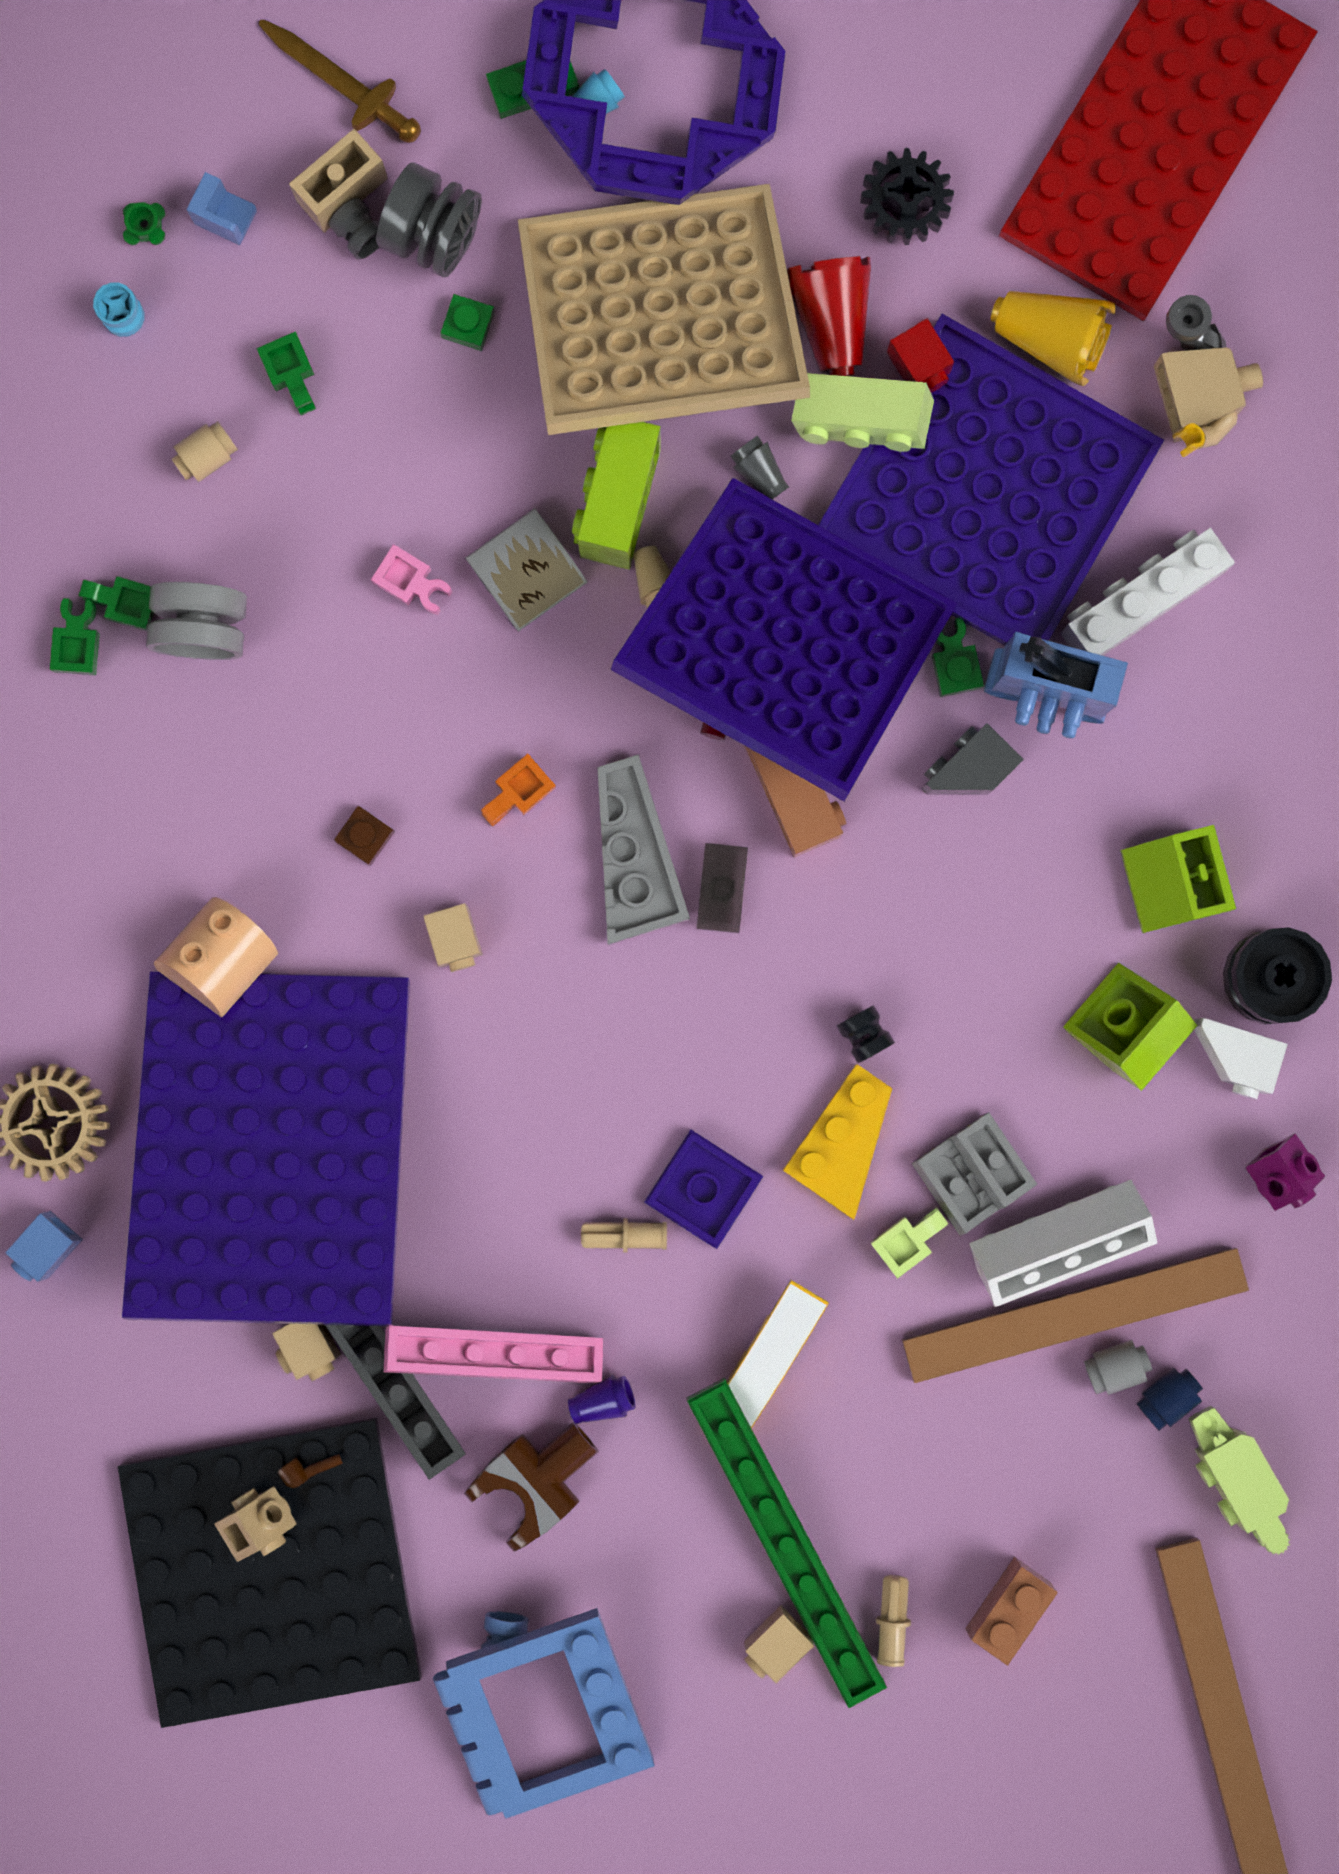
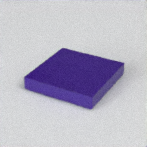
M690 1129L644 1203L715 1249H718L764 1176Z

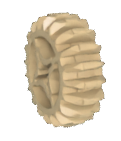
M49 1064L46 1074L41 1066H32L30 1072L31 1079L24 1072H19L15 1075L19 1088L12 1084H4L2 1087L3 1092L9 1099H0V1109L3 1110L2 1115H0L2 1130L0 1132V1140H5L6 1145L0 1148V1157L13 1153L14 1156L9 1163V1167L12 1170H16L25 1163L24 1177L33 1178L39 1170L41 1181L44 1182L51 1181L54 1171L59 1180L68 1179L69 1167L75 1173H81L85 1170L81 1157L90 1162L96 1161L98 1156L90 1148L91 1145L105 1146L106 1140L103 1137L97 1136L96 1133L97 1130L110 1128L109 1122H98V1114L106 1113L109 1110L108 1105H94L93 1101L98 1099L102 1092L100 1089H92L86 1093L85 1090L91 1081L88 1076H82L74 1083L76 1077L75 1068L67 1067L61 1075L58 1064ZM49 1086L59 1088L68 1093L74 1099L78 1108L74 1110L62 1109L57 1103L56 1096L51 1097ZM35 1093L36 1098L32 1100L33 1113L31 1117L19 1123V1116L24 1103ZM46 1113L48 1116H56V1118L68 1117L66 1120L57 1122V1126L52 1127L55 1130L54 1132L52 1129L33 1128L35 1125L42 1124L43 1119H48L45 1115ZM82 1121L81 1132L77 1142L65 1153L64 1146L68 1145L66 1140L68 1129ZM27 1135L37 1136L42 1141L44 1149H49L51 1159L34 1153L25 1144L22 1137Z

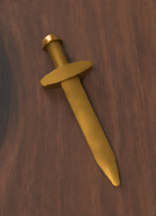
M259 21V26L282 51L358 105L351 121L352 128L359 131L378 118L398 132L399 139L403 142L412 143L417 140L421 133L418 121L415 118H406L388 105L396 90L394 80L389 78L371 90L294 33L269 21Z

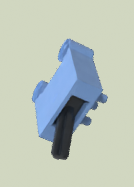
M1015 632L1004 648L995 649L984 692L1001 699L1018 701L1015 722L1023 726L1028 725L1030 716L1034 712L1036 701H1040L1041 706L1037 717L1038 724L1036 729L1043 734L1050 732L1051 726L1055 722L1058 707L1065 708L1062 736L1073 739L1076 736L1077 728L1080 727L1081 721L1103 724L1106 714L1117 706L1128 663L1047 641L1037 636Z

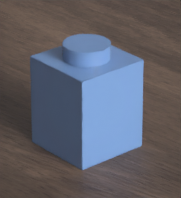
M52 1211L40 1213L5 1253L13 1260L11 1266L21 1277L28 1281H32L34 1278L39 1282L49 1279L83 1239Z

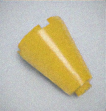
M1009 291L1005 298L1001 296L997 298L992 309L990 321L995 322L996 333L1073 383L1085 386L1089 380L1083 375L1086 369L1093 372L1096 370L1111 332L1112 325L1105 323L1107 312L1115 314L1116 307L1115 303L1107 300Z

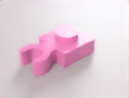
M394 544L371 578V582L407 605L411 603L416 595L420 598L424 608L436 615L441 610L436 604L430 602L431 593L436 590H440L449 596L452 593L450 586L445 581L426 579L431 571L430 566Z

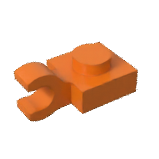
M527 753L495 781V784L502 793L483 807L481 814L492 827L500 822L514 807L524 816L556 788V785Z

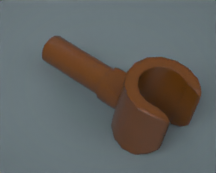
M336 1454L315 1462L304 1469L296 1457L281 1467L278 1474L287 1487L296 1488L310 1477L343 1463L340 1454Z

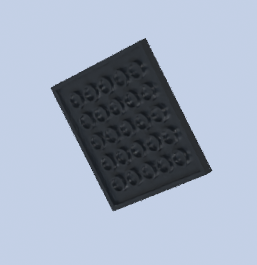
M377 1417L123 1463L118 1466L161 1728L421 1680L422 1674ZM336 1454H340L343 1463L310 1477L296 1488L287 1487L278 1474L281 1467L296 1457L304 1469L315 1462ZM274 1486L279 1495L287 1501L291 1515L297 1525L283 1534L286 1542L265 1556H263L261 1551H258L237 1562L214 1524L235 1510L231 1502L252 1488H255L257 1493L260 1494Z

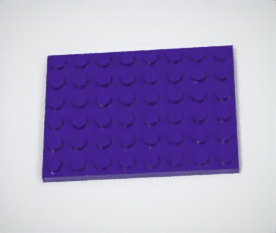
M150 972L122 1307L123 1319L392 1326L410 980L408 977L260 974L221 1018L160 972Z

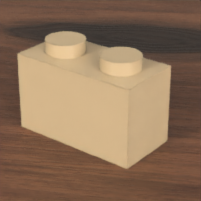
M353 129L291 181L289 185L296 202L325 233L330 228V219L341 206L354 198L364 200L384 183L388 177L382 159L362 136Z

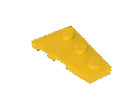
M855 1064L783 1168L784 1172L853 1220H855L892 1088L858 1064Z

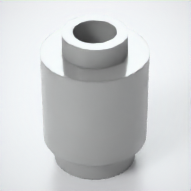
M1132 1340L1092 1353L1093 1358L1084 1361L1096 1395L1105 1391L1110 1395L1147 1382L1145 1373L1153 1370L1144 1346L1135 1348Z

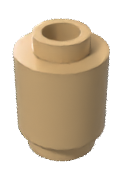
M217 421L210 427L207 424L203 425L173 446L178 454L171 460L186 480L194 476L199 483L232 460L230 455L238 449Z

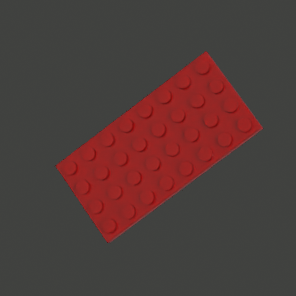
M1140 0L1002 227L999 237L1106 300L1115 303V305L1140 320L1145 321L1318 31L1265 0Z

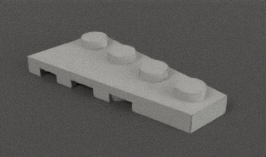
M639 754L597 767L608 945L690 920Z

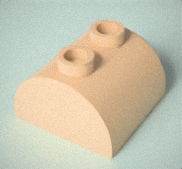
M212 897L154 961V966L157 971L222 1018L278 955V951L271 939L249 917L228 902Z

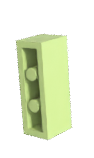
M807 373L810 385V398L795 400L791 419L798 434L805 441L813 444H826L828 440L841 441L855 448H866L869 444L885 445L887 448L899 452H907L911 448L925 449L934 399L927 383Z

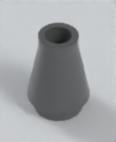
M758 435L730 456L736 464L733 468L760 493L772 500L789 488L768 442L763 444Z

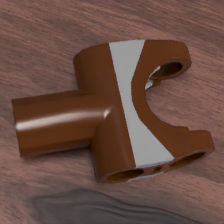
M574 1422L539 1452L521 1434L488 1463L464 1494L471 1502L475 1501L483 1493L487 1495L494 1490L500 1489L513 1491L520 1497L524 1504L525 1517L520 1522V1528L506 1541V1544L514 1552L548 1532L579 1503L580 1500L564 1482L599 1451L588 1435Z

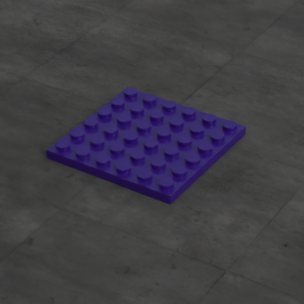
M942 313L934 326V330L954 360V365L950 374L947 375L949 381L931 393L934 404L925 449L911 448L907 452L891 450L885 445L869 444L868 447L863 448L818 525L958 603L951 614L952 616L963 619L969 626L1004 646L1015 632L1037 636L1049 641L1162 446L1164 439Z
M732 478L613 660L610 670L845 802L958 603L737 479Z

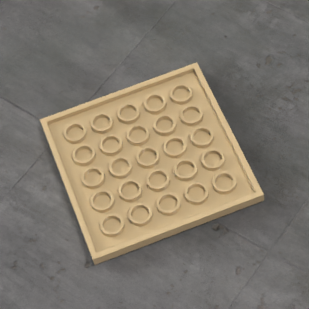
M770 184L694 194L680 205L644 201L518 219L548 435L810 398V385Z

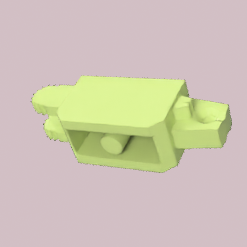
M1212 1406L1204 1408L1188 1418L1199 1445L1198 1448L1194 1449L1201 1462L1195 1465L1196 1469L1208 1488L1214 1485L1223 1499L1217 1505L1231 1527L1237 1524L1247 1534L1252 1532L1254 1537L1258 1539L1257 1542L1262 1547H1265L1268 1552L1272 1554L1277 1553L1278 1555L1281 1552L1284 1553L1285 1550H1288L1287 1547L1290 1546L1288 1543L1290 1539L1288 1538L1289 1535L1285 1533L1286 1530L1278 1516L1286 1512L1289 1499L1255 1439L1244 1431L1230 1428Z

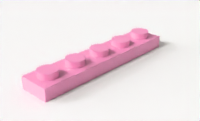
M391 1325L387 1326L385 1330L383 1372L594 1384L602 1382L603 1338Z

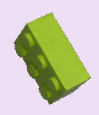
M646 422L602 427L597 430L593 451H596L595 462H597L596 468L588 467L582 491L585 493L584 502L586 507L585 510L577 509L572 527V534H574L573 543L578 544L580 558L630 570L661 451V426Z

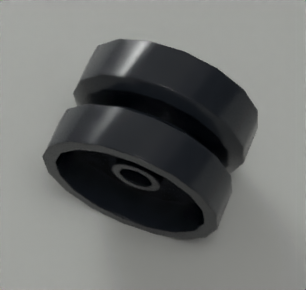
M1289 927L1256 932L1239 941L1228 954L1223 970L1224 990L1232 1006L1249 1020L1265 1025L1299 1022L1314 1014L1327 999L1332 983L1331 963L1322 945L1306 932ZM1278 971L1280 974V981L1278 984H1275L1273 979L1277 976Z

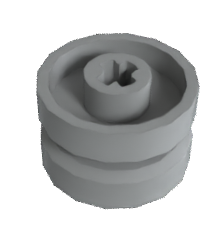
M163 582L153 584L150 587L149 609L165 619H158L148 625L146 647L151 651L176 657L205 660L239 659L243 656L244 634L229 624H235L246 618L247 596L245 593L232 588L203 583Z

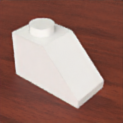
M1206 1018L1194 1020L1198 1025L1194 1029L1221 1081L1234 1085L1233 1093L1256 1100L1259 1093L1273 1094L1288 1044Z

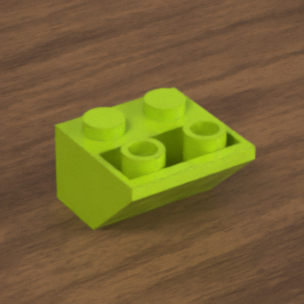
M1214 825L1174 834L1120 850L1142 933L1236 909Z

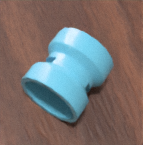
M119 282L108 283L96 292L93 299V308L98 318L112 334L119 337H128L135 334L142 327L145 320V312L139 300L126 285Z

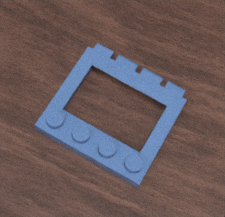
M598 1608L446 1661V1670L435 1674L433 1677L442 1704L445 1708H448L446 1714L459 1745H463L461 1752L474 1782H478L476 1789L487 1815L503 1812L505 1819L655 1766L651 1749ZM564 1650L603 1754L520 1783L479 1680Z

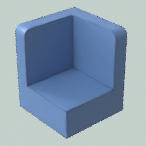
M207 172L204 173L186 209L195 225L239 246L257 212V208L253 203L227 192L221 179Z

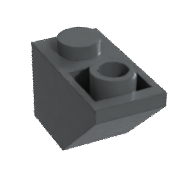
M988 723L979 731L971 726L954 743L959 751L949 761L941 756L924 773L929 781L922 790L927 795H988L1024 759Z

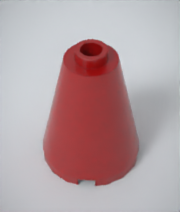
M861 256L816 261L811 266V270L802 271L801 265L788 268L787 274L791 293L820 372L829 371V375L837 376L855 375L854 367L861 366L863 363L871 276L870 257L867 256L861 259Z

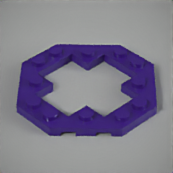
M543 0L534 6L522 97L595 191L680 205L772 140L776 131L786 51L775 37L771 38L759 22L760 17L747 0H686L705 4L700 44L742 51L732 124L692 117L685 158L602 144L607 103L565 96L575 22L617 29L621 0Z

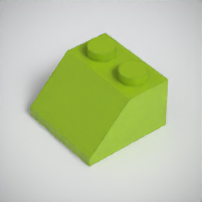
M1118 962L1063 1028L1113 1072L1142 1091L1198 1025L1176 999Z

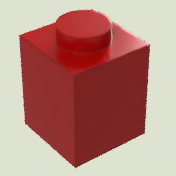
M928 318L890 340L887 354L904 381L925 382L931 393L949 381L947 375L952 370L954 360Z

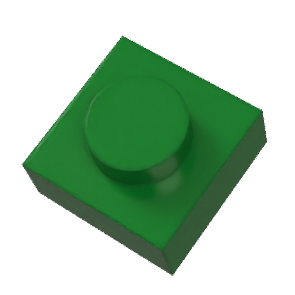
M453 294L440 332L441 338L482 351L495 313L494 306Z

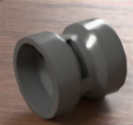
M354 198L348 201L334 213L330 219L329 226L338 237H344L348 241V250L356 259H364L379 248L376 242L379 221L372 220L370 209L361 198Z

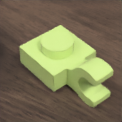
M937 1207L914 1226L904 1216L872 1240L871 1245L898 1279L932 1253L925 1241L947 1226L948 1222Z

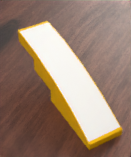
M792 1279L788 1282L771 1313L765 1318L748 1349L744 1351L727 1380L751 1428L775 1393L829 1304L827 1300Z

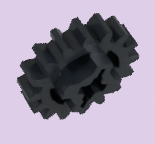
M909 148L904 149L903 156L900 159H897L892 151L887 152L886 165L876 160L872 166L874 175H865L863 186L868 190L862 191L860 203L869 206L865 208L863 217L865 220L876 219L873 228L875 234L883 229L889 231L887 241L892 243L896 235H902L904 245H909L912 235L915 234L924 242L928 237V228L938 233L943 224L940 218L948 219L951 207L947 203L952 202L954 190L944 188L949 185L951 176L949 173L938 174L941 165L939 159L930 165L926 163V151H922L917 159L911 158ZM898 173V177L893 182L884 183L890 176ZM901 192H909V197L913 201H905V197ZM930 207H933L925 217L916 220V216L921 211H929ZM887 212H890L895 218L891 217Z

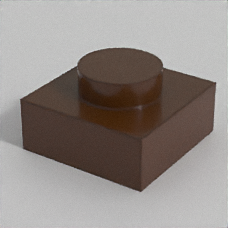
M358 805L334 841L371 866L395 831Z

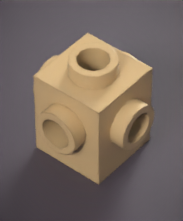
M274 1486L260 1494L257 1493L255 1488L242 1494L231 1502L235 1510L214 1524L237 1562L258 1551H261L263 1556L274 1551L286 1542L283 1534L297 1525L291 1515L287 1501L279 1495Z

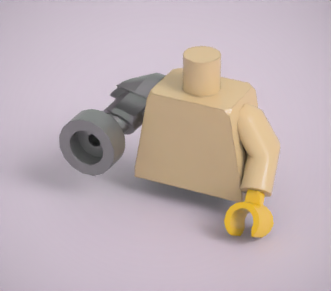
M1186 295L1178 298L1166 314L1168 332L1173 338L1180 341L1181 348L1185 351L1163 353L1154 364L1174 443L1182 440L1186 443V448L1180 451L1182 457H1186L1196 449L1217 445L1237 424V415L1246 406L1243 392L1259 389L1263 386L1262 371L1258 363L1236 368L1232 350L1226 347V341L1215 323L1211 324L1212 312L1210 306L1204 299L1196 295Z

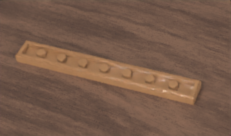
M1230 1248L902 1339L913 1382L918 1383L1249 1291L1238 1249Z
M1193 1538L1155 1548L1240 1873L1288 1874L1201 1542L1198 1538Z

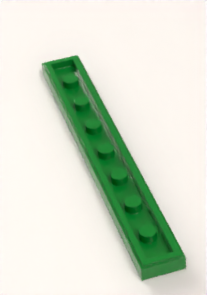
M724 1377L686 1397L694 1416L848 1708L885 1690L887 1686L726 1378Z

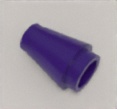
M611 1375L602 1380V1382L576 1395V1397L568 1399V1408L574 1423L579 1424L582 1422L626 1417L628 1411L636 1408V1403L628 1379L625 1376L616 1378L614 1375Z

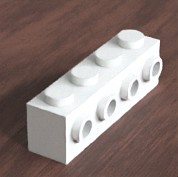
M1211 527L1200 535L1194 529L1173 544L1177 551L1165 559L1158 553L1137 569L1141 573L1140 576L1129 583L1123 577L1105 589L1102 593L1106 599L1092 607L1088 601L1067 616L1071 623L1060 634L1069 647L1103 656L1224 574L1235 564V561Z
M1128 1180L1116 1186L1107 1187L1103 1191L1078 1201L1069 1202L1045 1214L1028 1218L1022 1223L999 1232L988 1234L969 1244L976 1269L994 1306L997 1307L1157 1244L1152 1215L1132 1180Z

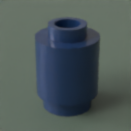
M1173 1367L1142 1392L1144 1397L1136 1404L1155 1428L1160 1431L1166 1425L1171 1428L1202 1402L1198 1393L1203 1388L1187 1369L1179 1373Z

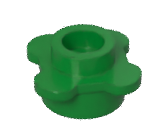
M139 202L130 203L124 207L123 215L126 230L123 232V238L129 245H137L139 242H151L153 245H159L165 240L166 235L162 230V219L165 217V210L159 203H152L150 205ZM142 221H147L148 225L146 227L140 226Z

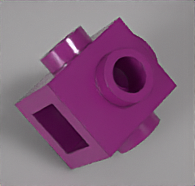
M1296 1133L1263 1149L1245 1167L1256 1183L1259 1193L1268 1200L1274 1211L1289 1204L1294 1208L1306 1204L1316 1196L1313 1189L1325 1177L1317 1159L1307 1151Z

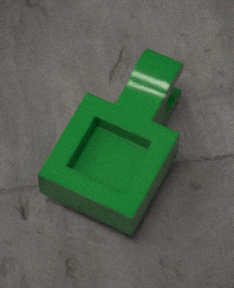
M296 331L256 348L275 391L287 387L301 416L315 410L316 407L304 383V379L315 374Z
M116 576L113 588L83 579L78 596L82 597L83 601L91 600L96 605L107 606L104 615L107 620L147 631V627L151 623L154 614L149 609L151 587L149 585Z

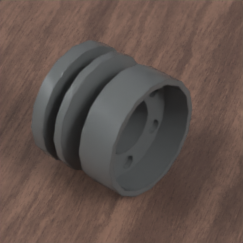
M412 162L403 169L386 200L377 228L376 242L378 247L401 258H408L418 247V266L425 269L433 264V272L445 278L455 270L472 242L481 211V193L472 189H467L463 193L460 183L451 182L440 194L441 175Z

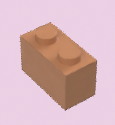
M1014 1556L965 1629L974 1643L1008 1666L1058 1592L1050 1581Z

